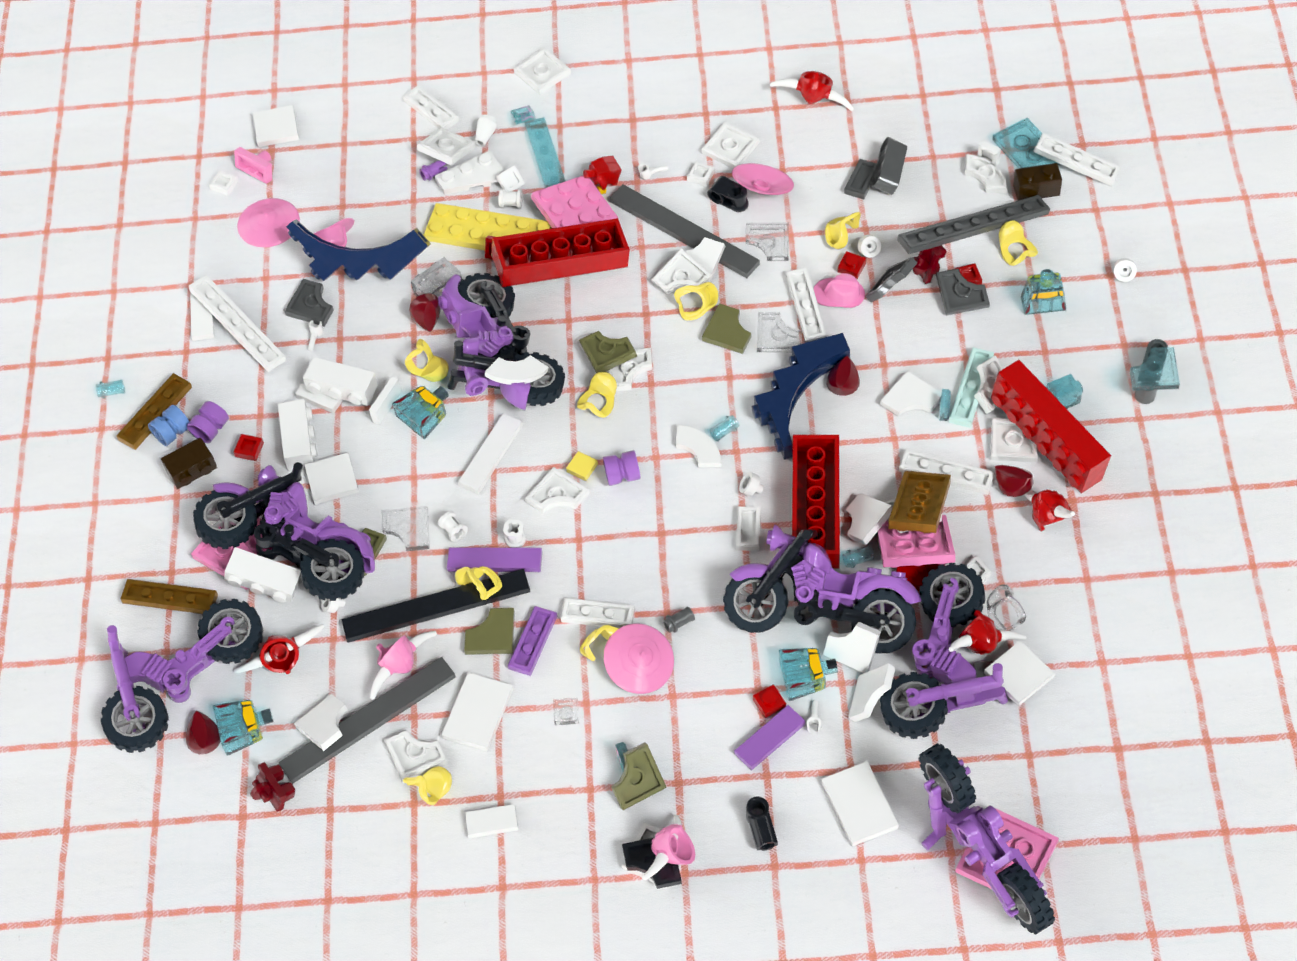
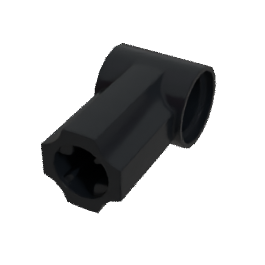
M756 796L751 798L746 805V820L750 825L756 849L762 851L770 850L778 845V841L769 813V804L762 797ZM759 808L763 810V813L755 815L751 811Z

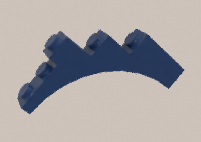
M297 219L286 226L289 230V236L304 246L302 249L308 257L315 259L309 264L312 268L311 273L318 280L322 279L323 281L327 280L342 266L345 267L344 272L351 279L355 278L357 281L375 265L379 267L377 270L384 278L388 277L391 280L431 245L418 228L391 244L375 248L355 249L338 246L321 239L310 232Z
M843 333L792 346V356H789L791 366L773 371V380L770 381L772 391L754 396V405L751 406L755 419L759 418L761 426H768L770 434L775 435L774 443L776 450L782 453L784 460L793 457V444L789 433L791 414L798 399L814 381L831 371L841 359L846 356L850 358V348Z

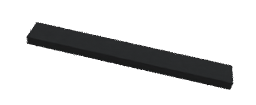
M521 569L499 575L502 588L486 600L480 598L477 586L474 583L341 619L347 643L529 593L530 587L525 571ZM490 578L481 580L486 591L495 586Z

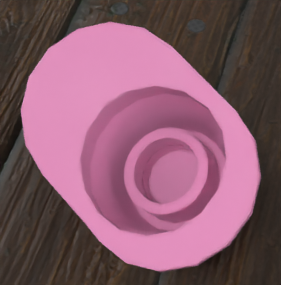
M353 218L340 220L314 234L325 241L345 247L347 244L346 233L354 225Z
M847 273L836 275L834 278L823 279L813 288L817 303L823 306L853 308L859 306L865 298V290L862 285L859 284L854 276Z

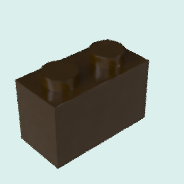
M1057 163L1015 169L1013 187L1017 201L1039 195L1041 198L1060 196L1062 177Z
M201 437L160 458L167 474L177 489L187 486L192 481L217 469L213 455Z

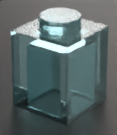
M1072 374L1047 383L1046 388L1066 409L1080 404L1083 387L1078 380L1074 379Z

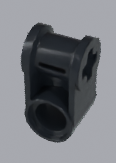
M720 176L707 191L710 200L734 212H743L749 206V201L746 198L747 189L725 176Z

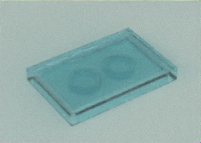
M1028 117L993 135L992 140L1018 169L1057 163L1034 153L1042 132Z

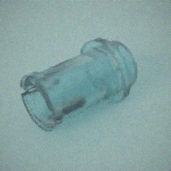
M123 379L107 383L100 381V384H96L97 396L104 399L109 395L125 393Z
M733 415L730 417L726 416L724 421L710 429V434L718 442L730 432H736L740 426L739 422Z
M870 545L854 551L847 550L842 555L843 562L846 567L855 568L857 564L874 560V556H871L874 552Z

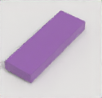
M537 606L534 607L509 661V670L528 676L532 675L558 617L557 612Z
M787 705L734 750V753L752 771L805 725V720Z

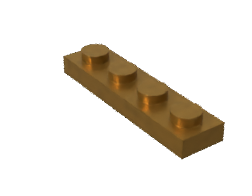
M173 373L116 435L118 441L136 450L151 433L148 424L158 416L163 417L162 412L171 405L176 406L192 388L191 383Z
M127 579L120 599L123 604L203 614L205 610L208 611L212 604L216 603L218 593L216 590Z

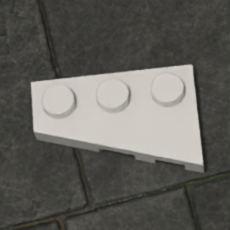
M489 150L435 175V180L446 195L468 191L474 186L483 185V187H489L491 183L498 182L495 176L504 172V169Z

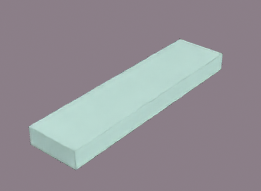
M972 348L949 417V423L971 428L979 405L974 395L979 391L981 385L980 374L976 367L993 357L994 352Z

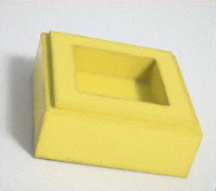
M578 451L566 467L567 473L587 481L597 467L598 461Z

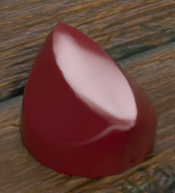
M426 293L416 297L410 304L409 311L413 319L429 332L435 327L440 315L441 308L438 303V297L434 294Z
M848 356L841 359L832 368L827 377L826 385L828 389L839 396L853 394L860 385L858 371Z
M995 466L996 480L1003 494L1017 497L1028 493L1032 489L1034 483L1033 474L1030 471L1014 466Z
M196 711L187 727L186 744L193 753L199 755L208 754L219 746L222 733L211 718Z

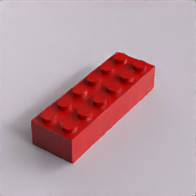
M618 218L492 238V258L502 287L628 267L630 249Z
M1020 360L999 371L991 395L993 403L1007 414L1008 419L1022 430L1023 435L1027 439H1030L1037 445L1039 452L1045 455L1052 462L1054 468L1061 472L1068 479L1070 485L1081 494L1100 482L1104 477L1111 454Z
M793 435L792 536L797 537L801 530L805 529L817 530V537L809 539L807 543H816L822 546L830 558L833 569H839L840 566L839 435Z

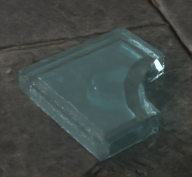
M1174 347L1151 348L1150 356L1146 362L1140 366L1131 367L1132 391L1179 389L1180 382Z

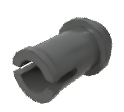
M687 606L672 616L667 615L666 619L663 620V624L669 633L672 631L675 633L678 631V628L694 621L695 616L690 607Z

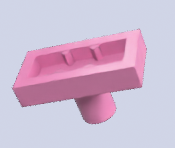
M242 147L234 150L236 168L266 184L272 180L271 156L267 151H262L255 155Z

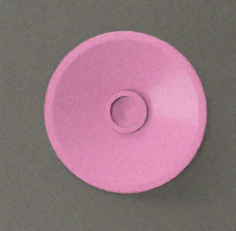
M746 163L738 165L732 170L733 178L740 185L759 194L781 195L790 192L794 188V183L787 174L767 165Z
M278 198L259 200L248 206L240 215L237 224L238 233L250 245L256 247L276 246L291 238L286 226L296 219L300 222V217L295 206L286 200Z
M635 623L619 628L610 636L604 649V665L610 678L620 688L631 693L646 694L658 690L668 681L674 667V654L670 643L660 631L649 625Z

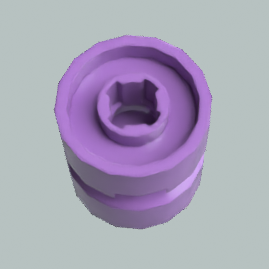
M206 401L198 410L200 414L194 415L187 424V429L195 438L201 437L204 443H211L218 434L217 429H222L229 420V416L216 403Z
M634 450L623 452L620 458L616 455L603 457L609 486L621 483L623 478L628 482L641 479Z

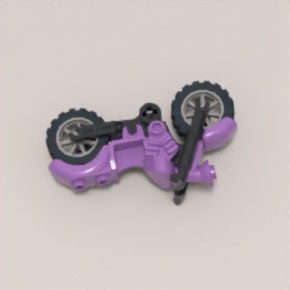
M475 273L474 276L468 275L465 280H461L459 275L454 274L447 281L445 288H443L442 296L438 297V303L440 308L443 309L448 322L455 328L457 338L467 339H464L463 342H454L453 362L458 365V370H451L450 379L447 384L448 389L454 390L458 382L466 383L465 390L469 396L479 395L487 387L500 389L502 395L509 403L522 410H526L527 403L530 404L529 406H536V404L545 406L547 403L555 402V399L561 396L565 372H563V367L558 365V361L554 358L550 359V356L546 354L539 355V352H533V354L527 352L526 346L529 344L530 339L529 329L524 326L513 327L509 319L515 300L513 287H502L499 276H491L490 273H484V275ZM531 355L549 367L548 372L544 376L526 384L524 382L511 383V385L503 384L485 377V371L498 357L506 361L516 362L524 360Z
M299 462L293 465L291 473L283 477L277 476L275 469L268 465L258 475L259 487L251 491L235 483L213 484L211 494H205L201 502H197L196 510L193 511V520L196 533L199 538H202V542L211 544L213 548L222 547V549H229L231 546L234 548L240 546L242 542L246 543L249 540V536L254 534L257 555L271 560L280 555L295 563L297 567L301 568V578L306 590L309 589L311 595H317L321 600L327 598L330 601H336L337 598H341V600L347 598V595L350 593L353 595L357 591L356 588L360 587L363 583L364 572L373 573L375 571L374 552L370 543L371 539L367 534L348 527L344 523H338L332 520V517L329 515L320 524L313 522L307 516L308 508L305 490L299 482L302 480L301 472L303 465ZM215 511H217L219 515H212V514H213ZM262 516L260 525L257 526V519ZM208 521H217L214 525L208 523Z
M774 525L773 530L768 531L767 544L770 545V551H774L777 548L780 550L769 565L750 563L742 565L730 573L732 579L726 586L725 595L723 596L724 610L729 620L737 628L750 633H760L770 630L781 622L787 612L789 603L788 592L782 582L783 576L787 573L793 581L794 601L798 602V606L794 610V618L799 624L809 625L819 617H827L837 621H849L852 630L858 622L870 627H877L879 631H882V628L885 627L890 638H879L875 653L879 654L892 653L908 643L914 634L916 626L915 610L911 604L922 601L916 588L907 580L908 578H905L906 573L891 571V575L881 574L882 569L867 567V571L859 570L853 574H841L835 571L824 548L816 543H807L809 539L817 537L818 532L815 529L801 530L798 536L795 537L784 533L781 528ZM752 583L753 593L749 594L743 588ZM741 592L747 598L746 602L739 604V595ZM770 593L773 595V601L766 600ZM750 604L751 609L747 616L740 607ZM764 604L773 605L771 611L766 615L762 606ZM809 607L808 611L812 612L813 615L806 620L805 615L801 614V610ZM876 607L881 613L873 612L870 608ZM755 608L759 609L763 616L762 618H751ZM893 614H900L901 622L893 621L891 616ZM888 624L899 625L901 627L899 631L894 635L891 629L889 628Z

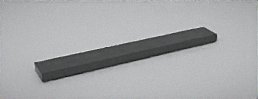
M624 184L610 197L611 203L693 249L702 242L704 237L724 243L726 247L719 263L745 278H748L760 265V260Z
M1039 195L905 232L898 235L897 241L908 254H913L999 229L1007 221L1015 220L1020 223L1048 215L1050 208Z
M440 657L340 722L339 730L343 736L323 751L311 741L280 761V767L292 784L456 678L455 673L443 657Z

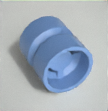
M171 405L162 412L163 417L158 416L148 424L151 433L164 446H168L177 439L176 434L181 435L188 430L187 424L190 421L175 405Z

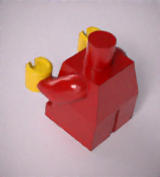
M613 155L604 156L592 161L589 164V169L583 171L584 178H591L594 184H599L600 186L596 188L601 194H606L607 184H611V186L617 185L622 169Z

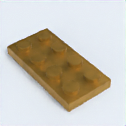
M904 471L889 518V529L936 533L950 487L951 475Z

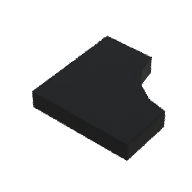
M653 838L622 844L627 871L646 873L656 858L651 849ZM666 863L656 874L650 877L657 889L682 884L679 866L676 864Z

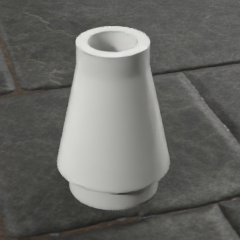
M482 115L478 119L474 139L476 145L485 147L487 141L496 130L497 120L494 117Z

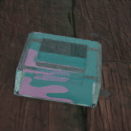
M529 105L510 111L516 125L536 119L534 111Z
M942 389L939 421L949 420L951 391L949 389Z
M621 742L615 744L618 760L624 772L625 760L623 753L628 750L626 744Z

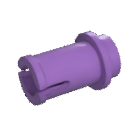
M438 160L428 166L423 165L419 172L423 180L430 181L432 177L448 169L447 166L444 167L446 165L445 162Z

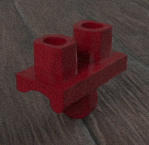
M940 245L920 251L917 257H913L917 262L913 268V273L920 275L925 284L931 283L933 275L939 272L940 264L938 262L941 258L945 257L946 249Z
M265 762L258 764L260 771L256 776V780L252 782L254 788L250 792L251 797L254 800L262 799L264 803L270 800L277 812L283 810L285 802L294 798V786L291 782L282 785L278 783V781L284 778L283 770L279 764L270 767Z

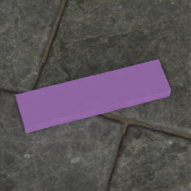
M449 547L447 570L448 572H456L463 567L471 569L485 566L494 572H514L524 569L525 572H541L542 548Z

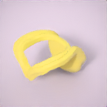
M860 212L852 213L847 217L835 218L826 224L825 237L829 246L835 249H842L847 245L848 233L845 223L853 229L858 228L861 217Z
M1012 220L1002 225L999 230V243L1002 258L1007 264L1015 266L1021 263L1026 256L1035 257L1038 254L1036 247L1024 237V229L1019 222ZM1016 242L1024 244L1028 249L1017 259L1008 251V246Z
M705 282L698 286H683L674 293L675 300L679 304L680 314L684 320L700 318L717 304L719 297L717 288L711 282ZM690 292L698 293L702 299V307L695 311L684 312L680 297Z
M419 339L416 343L417 349L409 353L405 359L406 368L412 374L431 382L443 380L449 370L447 361L441 357L434 356L428 344L424 340ZM424 351L428 357V362L423 369H419L413 363L412 358Z
M608 372L596 373L591 379L589 389L579 398L577 408L582 410L590 409L596 416L607 417L614 407V397L617 389L615 378ZM601 394L606 398V405L601 411L592 403L587 402L591 395Z
M482 566L471 569L463 567L455 572L457 584L463 586L474 583L482 600L488 599L502 588L499 576L488 567ZM484 573L490 577L495 585L489 591H486L484 585L479 580Z
M604 625L595 629L580 646V653L594 661L596 658L592 654L589 644L599 634L608 640L619 628Z
M437 766L431 768L423 775L407 777L402 781L409 786H418L421 798L429 805H435L450 790L452 775L447 769Z

